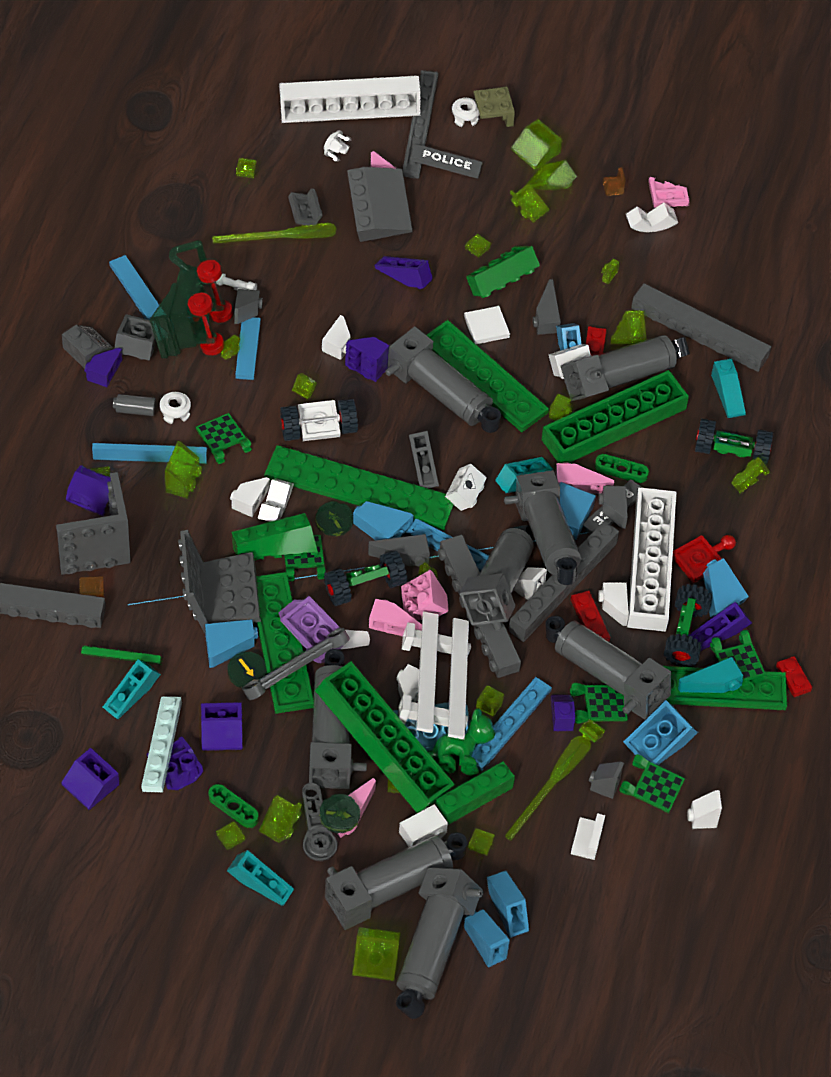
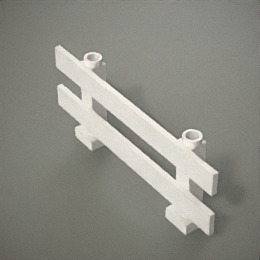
M423 611L422 631L415 630V624L407 622L402 637V650L410 651L411 646L421 648L418 703L411 702V696L403 694L398 707V717L404 724L407 719L417 720L416 730L428 733L433 732V724L447 726L448 737L464 740L465 728L468 723V716L465 715L467 657L471 648V644L468 643L469 621L453 618L452 637L439 635V615ZM437 651L451 654L449 709L434 707Z

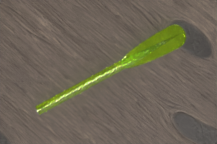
M322 223L282 231L213 236L212 242L215 244L284 237H332L336 234V227L331 223Z
M578 736L570 742L557 761L550 779L506 833L505 837L508 840L514 838L554 785L570 773L591 748L588 738Z

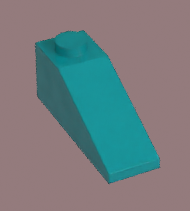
M732 359L714 362L711 376L727 418L744 416L746 414L737 371Z
M543 457L508 463L504 465L495 481L506 493L516 492V476L554 469Z
M731 657L680 678L678 690L680 692L701 693L735 691L742 686L743 674Z
M138 659L109 697L103 708L116 719H119L150 690L161 674L146 662Z
M248 850L238 854L227 869V872L242 884L281 906L285 904L294 890L293 887Z

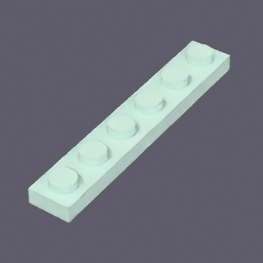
M161 697L141 786L143 792H163L182 705L181 697Z

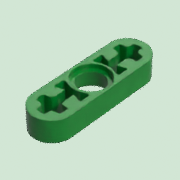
M601 454L596 458L595 469L600 473L625 480H633L636 483H644L648 479L649 470L643 464L607 454ZM624 466L627 470L621 472L617 469V467Z
M216 784L210 787L209 801L246 828H253L257 825L258 811L223 785ZM221 792V797H214V793L219 794ZM236 802L239 804V808L231 810L228 808V805ZM253 815V820L250 818L246 820V816Z

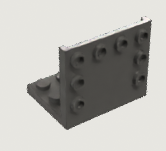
M118 472L110 473V481L107 482L109 516L56 525L61 575L74 574L80 571H92L104 567L111 568L116 565L130 563L128 518Z
M180 531L181 539L178 540L180 551H182L180 563L184 567V572H181L182 582L185 584L183 597L185 601L188 600L189 610H193L194 620H198L203 632L205 633V624L242 620H252L253 623L260 622L261 615L253 552L203 562L189 531Z

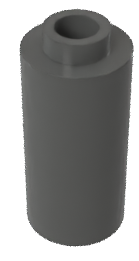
M118 394L113 399V408L116 409V413L154 416L156 398Z

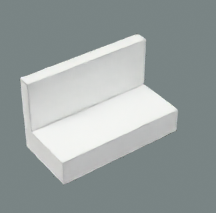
M597 813L596 821L580 817L571 854L595 860L605 815Z

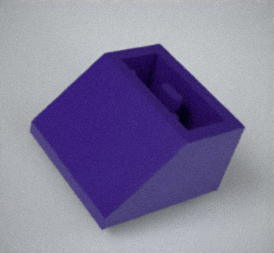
M375 337L348 340L346 342L345 365L349 369L362 374L365 378L376 382L388 367L389 345Z
M201 703L202 751L242 750L241 703Z
M90 748L75 760L61 784L90 810L119 786V774Z

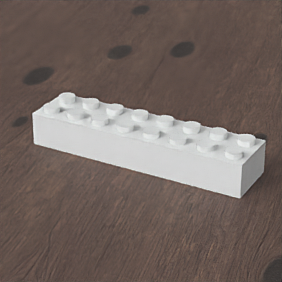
M419 76L280 83L282 123L420 115Z
M638 488L634 522L629 617L627 623L629 628L666 632L670 605L676 506L675 491Z

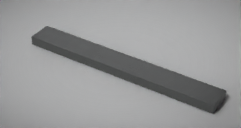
M421 70L419 80L420 115L412 117L402 170L403 177L417 179L420 177L422 163L414 162L410 159L415 144L421 146L426 144L438 72Z

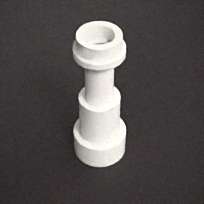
M222 274L216 281V284H219V286L225 284L234 287V290L237 291L238 289L257 290L256 283L245 282L239 279L233 280L227 278L225 274Z

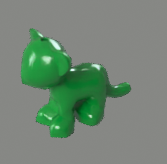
M480 708L474 710L469 721L464 740L448 737V734L437 740L433 750L428 753L433 759L437 757L438 764H440L444 772L453 773L456 771V761L451 757L454 755L460 756L459 766H461V772L471 776L479 774L477 762L472 757L476 744H485L494 739L493 723L489 717L482 714Z

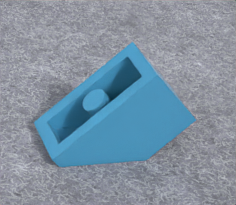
M571 323L556 326L560 350L581 344L579 325Z

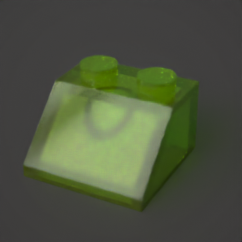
M177 441L165 469L166 493L188 498L190 491H194L195 479L200 476L202 466H200V458L180 441Z
M359 927L352 975L394 981L400 933Z

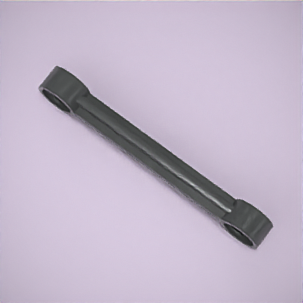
M335 629L327 635L326 639L261 679L248 682L242 688L248 700L260 697L266 691L265 689L332 648H338L346 644L350 638L345 629Z

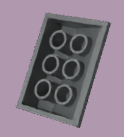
M361 167L347 170L360 242L413 232L402 169Z

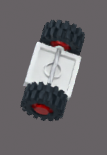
M354 399L339 400L337 404L338 414L335 400L298 404L297 408L296 406L281 407L280 418L284 441L300 439V427L303 441L340 437V430L342 434L356 433L358 431V420Z

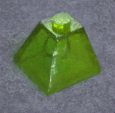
M566 160L542 165L526 183L524 188L538 190L567 189L573 184L572 181L577 176Z

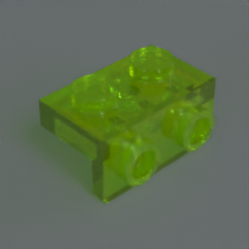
M529 183L516 194L512 190L509 192L513 197L510 200L516 208L518 206L522 208L520 213L525 219L529 218L532 222H535L550 210Z
M276 795L270 804L259 831L278 843L284 839H289L294 831L292 826L301 815L300 808L302 804L298 802L293 805Z

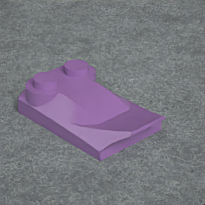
M310 596L303 600H293L278 612L280 621L307 650L326 639L330 632L340 628ZM343 646L338 647V648H332V649H338V650H340ZM326 653L322 654L313 661L317 663H323Z

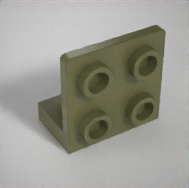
M508 87L474 91L481 119L501 116L502 120H505L507 127L514 125L515 112Z

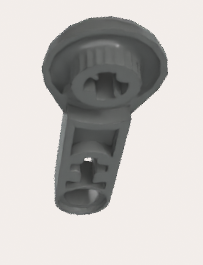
M307 783L302 788V799L308 828L303 841V849L310 859L325 861L334 856L337 850V841L327 828L320 787L315 783ZM308 790H315L317 794L310 797L306 795V792ZM313 803H315V809L317 811L316 813H313L312 811ZM321 842L323 847L320 848L317 843Z

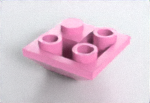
M431 570L401 586L403 610L415 620H422L423 611L438 614L439 616L449 611L447 594Z

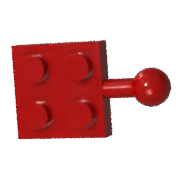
M701 535L674 550L672 558L688 578L695 583L704 578L703 572L706 570V565L714 559L717 561L722 559L718 552L723 549H733L736 545V540L732 535H725L720 543L712 547Z

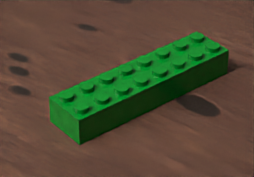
M668 370L543 426L541 440L558 463H570L686 410L689 396Z
M349 662L325 678L317 687L315 692L417 813L430 807L436 802L437 798L446 794L455 785L352 662Z

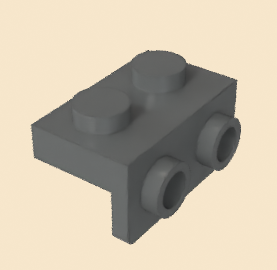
M310 189L307 195L291 192L288 198L296 224L315 227L322 217V210L320 209L315 189Z

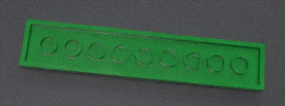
M278 445L264 474V478L290 482L294 484L293 487L354 505L362 506L367 501L405 511L414 515L413 522L415 519H419L434 528L444 531L454 504L445 497V493Z

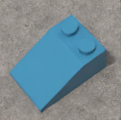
M665 700L624 743L635 755L639 754L649 762L659 765L684 747L698 732L673 705Z

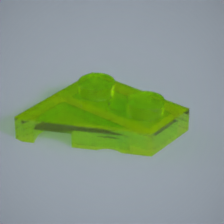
M625 311L622 321L619 322L614 335L611 337V344H635L645 341L644 311Z
M757 457L747 464L746 469L742 473H738L734 477L731 484L739 493H742L758 481L756 479L757 476L762 473L766 476L770 471L764 462Z

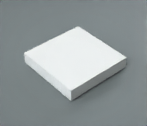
M499 306L464 313L465 321L475 344L509 338L510 333Z

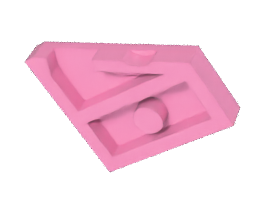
M649 177V187L654 208L662 203H666L670 207L689 205L687 188L679 185L676 186L666 181L664 184L655 181V178Z

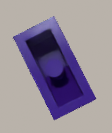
M116 348L94 355L85 366L84 371L86 372L87 381L108 387L122 362V349Z
M551 695L553 731H573L575 708L572 696Z

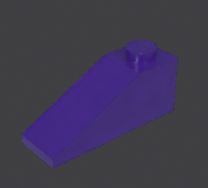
M384 256L374 265L375 269L408 287L422 289L433 279L428 260Z
M734 602L688 636H692V639L696 638L697 642L701 644V650L710 647L712 638L718 637L721 642L738 634L752 624L744 610Z

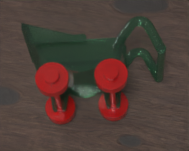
M200 240L175 246L169 252V259L180 268L177 282L171 285L169 293L149 319L161 358L168 359V356H177L181 354L182 349L195 347L200 344L204 354L210 356L217 355L224 349L225 344L223 337L219 333L211 332L209 327L210 317L214 322L223 323L233 316L231 303L219 298L215 284L222 275L221 266L215 260H207L202 241ZM197 249L201 264L198 268L187 265L176 254ZM205 284H211L215 299L206 294Z

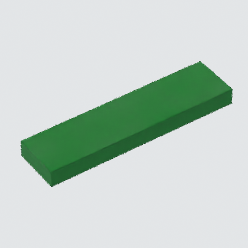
M83 646L81 654L84 656L136 662L139 659L147 664L162 665L163 660L160 655Z

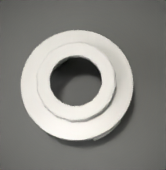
M461 98L453 103L452 113L455 116V124L462 127L465 121H471V125L474 126L479 121V112L475 100ZM466 104L469 111L462 110L461 106Z
M340 130L332 133L324 145V155L327 157L331 156L334 158V161H339V158L333 152L346 154L349 146L341 139L351 141V138L349 136L345 137Z
M170 392L162 397L160 400V410L164 414L166 422L172 424L174 418L180 417L185 422L189 418L191 402L185 394ZM176 399L180 406L171 407L169 405L170 400Z

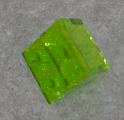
M537 119L525 127L511 147V150L536 170L560 154L562 139Z

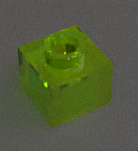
M557 394L550 406L549 418L557 421L570 415L572 407H570L571 399Z
M487 685L477 699L476 708H480L485 713L494 717L503 703L504 694Z

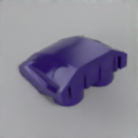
M80 465L69 484L66 501L104 516L109 500L107 482L110 481V477Z
M183 737L173 742L165 780L167 789L179 790L195 782L203 772L202 765Z

